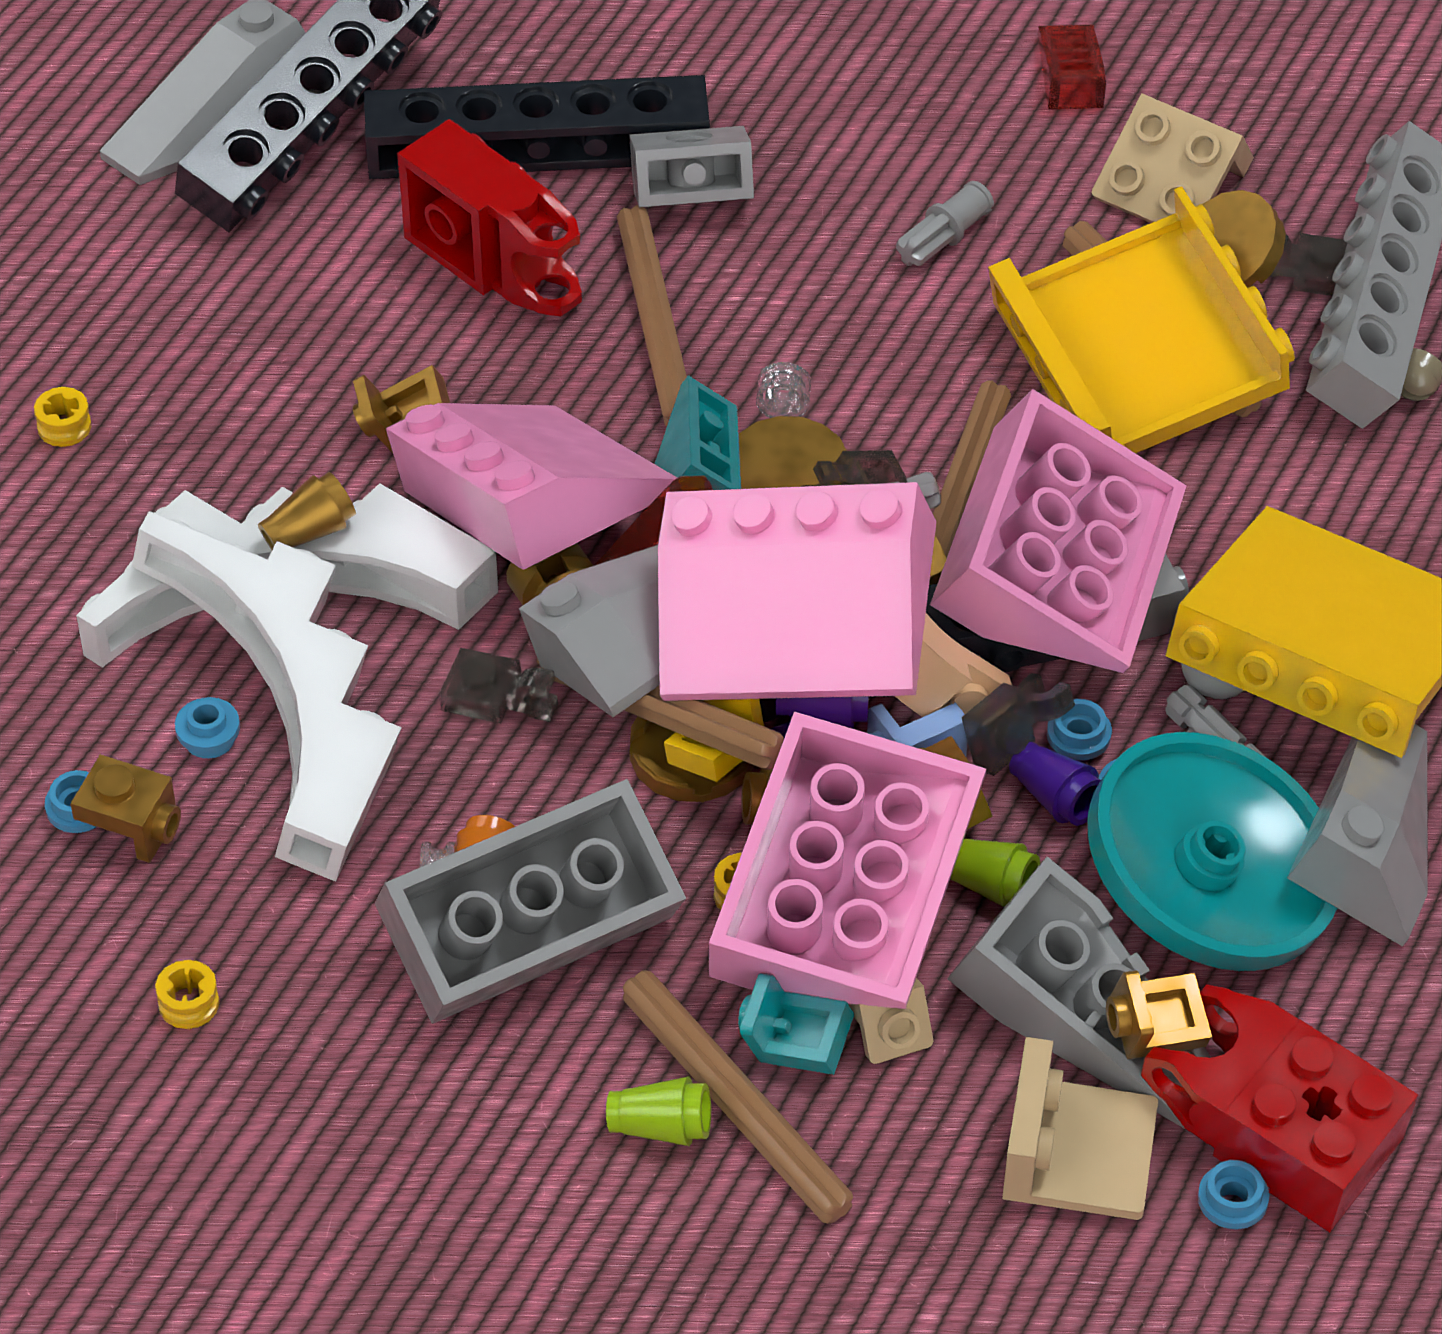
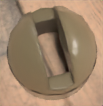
M1413 348L1401 395L1411 401L1425 400L1433 395L1442 383V362L1425 350Z

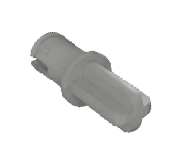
M970 181L945 203L931 205L926 211L925 219L897 241L896 249L901 254V261L907 266L913 264L921 266L947 244L954 246L961 242L964 237V231L981 217L992 211L991 208L994 206V201L989 190L977 181Z

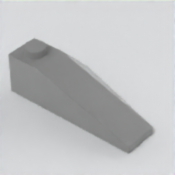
M248 0L218 21L103 146L100 150L101 160L139 185L176 172L178 162L306 32L296 18L267 0ZM313 89L307 90V91H309V92H311V93H316V94L322 93L321 91H318V90H313Z

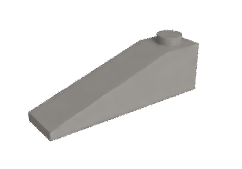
M658 545L568 574L560 581L546 587L541 594L519 608L540 666L610 716L615 717L660 685Z
M1414 724L1406 753L1402 758L1354 737L1351 738L1287 877L1289 880L1401 946L1409 939L1428 894L1427 731Z
M1046 857L983 932L947 979L1002 1024L1025 1037L1053 1041L1052 1053L1120 1091L1155 1096L1158 1099L1157 1113L1184 1128L1165 1101L1142 1078L1141 1072L1145 1057L1127 1060L1121 1037H1113L1108 1026L1106 1000L1113 992L1123 972L1138 970L1142 982L1148 981L1145 975L1150 971L1137 952L1133 955L1128 953L1109 926L1113 917L1101 900L1049 857ZM1204 1047L1184 1050L1197 1057L1211 1058ZM1162 1068L1163 1073L1168 1079L1182 1086L1171 1071Z

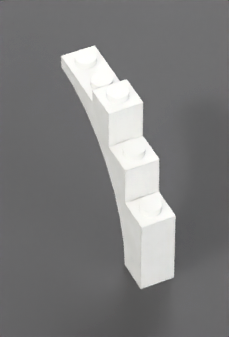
M380 483L362 500L353 502L356 515L345 521V529L293 547L312 552L320 559L336 565L329 592L373 597L412 608L458 630L498 593L497 562L494 550ZM281 487L264 504L255 506L242 524L186 490L168 506L158 509L155 514L167 519L182 521L194 530L229 544L241 545L251 553L268 559L272 550L263 538L258 528V523L269 517L293 492ZM132 560L120 577L102 593L92 596L76 615L83 655L103 668L138 640L182 617L202 611L203 609L175 588L131 567Z
M149 511L138 532L131 567L175 588L212 615L247 651L270 687L286 728L292 767V783L289 810L275 857L336 882L391 763L402 728L385 721L376 713L365 710L360 711L347 705L358 682L368 645L352 639L342 631L327 629L315 624L326 603L336 565L320 559L312 552L295 549L278 541L269 558L265 559L251 553L241 545L226 543L194 530L182 521L167 519Z

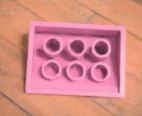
M1032 389L992 431L930 605L983 638L1123 673L1131 665L1186 485Z
M437 403L435 405L417 407L407 413L404 420L386 428L404 491L522 570L666 498V492L682 490L679 478L557 406Z
M918 483L666 492L658 544L660 696L663 701L916 695L936 530V520Z
M794 712L709 941V977L753 990L758 975L762 973L774 975L784 992L847 1001L848 1004L906 1009L986 775V768Z

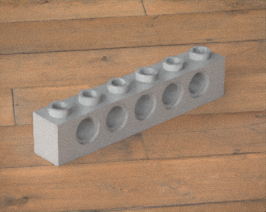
M1410 121L1391 137L1387 134L1381 136L1374 143L1366 157V163L1370 166L1367 177L1355 196V202L1359 205L1355 218L1348 226L1344 235V241L1347 242L1344 257L1333 273L1332 280L1336 283L1332 299L1328 302L1321 315V322L1324 323L1321 338L1309 357V363L1313 366L1306 391L1362 429L1400 400L1442 241V143Z

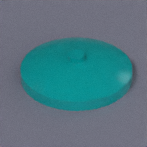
M1195 732L1165 733L1142 740L1128 748L1116 759L1099 782L1089 806L1087 819L1089 846L1096 869L1108 892L1123 912L1141 930L1171 951L1195 962L1220 969L1234 971L1269 969L1283 965L1304 953L1326 929L1337 910V907L1287 878L1319 807L1295 779L1258 752L1242 744L1214 735Z

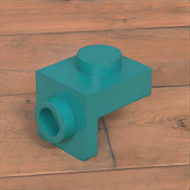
M760 973L756 979L752 994L747 995L741 1004L738 1025L740 1035L759 1062L834 1075L854 1017V1012L847 1001L784 992L774 975Z

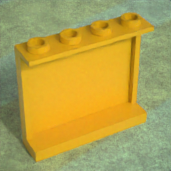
M1182 186L1174 189L1176 213L1026 276H1020L1010 258L988 266L993 304L1050 400L1134 453L1148 449L1290 389L1289 363L1294 361L1295 356L1287 334L1281 327L1273 329L1267 319V309L1260 292L1255 286L1246 287L1241 279L1240 266L1233 250L1229 245H1219L1214 237L1213 223L1207 210L1202 204L1194 206Z
M1266 506L1179 603L1165 656L1402 758L1406 753L1415 721L1442 687V578Z

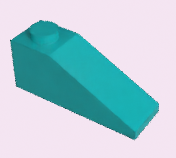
M689 375L680 386L655 461V465L679 478L682 488L680 491L741 489L737 406ZM665 498L647 507V518L651 520L652 524L659 531H661Z

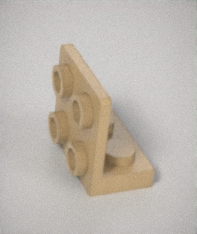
M1141 93L1092 189V194L1096 200L1153 223L1176 213L1174 189L1182 186L1194 206L1203 204L1216 197L1228 171L1244 178L1254 157L1242 135Z
M1026 1037L1007 1152L1002 1199L1127 1219H1141L1146 1199L1158 1099L1153 1095L1062 1082L1064 1070L1050 1068L1053 1041Z

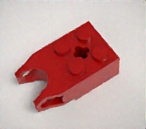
M450 119L397 153L403 230L406 240L483 296L493 289L514 305L539 314L559 317L582 302V291L578 277L573 268L561 257L569 248L580 244L577 221L549 189L530 177L522 166L516 162H510L487 146L481 137L467 132ZM553 226L564 229L567 234L563 238L553 241ZM542 280L564 286L569 292L561 298L548 299L540 296L536 292V288Z
M1206 984L1200 991L1212 1040L1225 1054L1212 1058L1197 1057L1186 1051L1153 1047L1144 1059L1141 1076L1151 1089L1165 1101L1186 1130L1214 1147L1212 1156L1221 1162L1239 1160L1252 1165L1259 1171L1266 1182L1270 1194L1330 1233L1404 1139L1418 1094L1273 1002L1237 993L1224 987ZM1213 1005L1222 1008L1228 1013L1234 1023L1224 1020L1216 1012ZM1162 1068L1171 1071L1182 1086L1168 1079L1163 1073Z

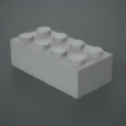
M625 779L385 882L374 904L431 1023L434 1024L671 919L686 900V896L628 779Z

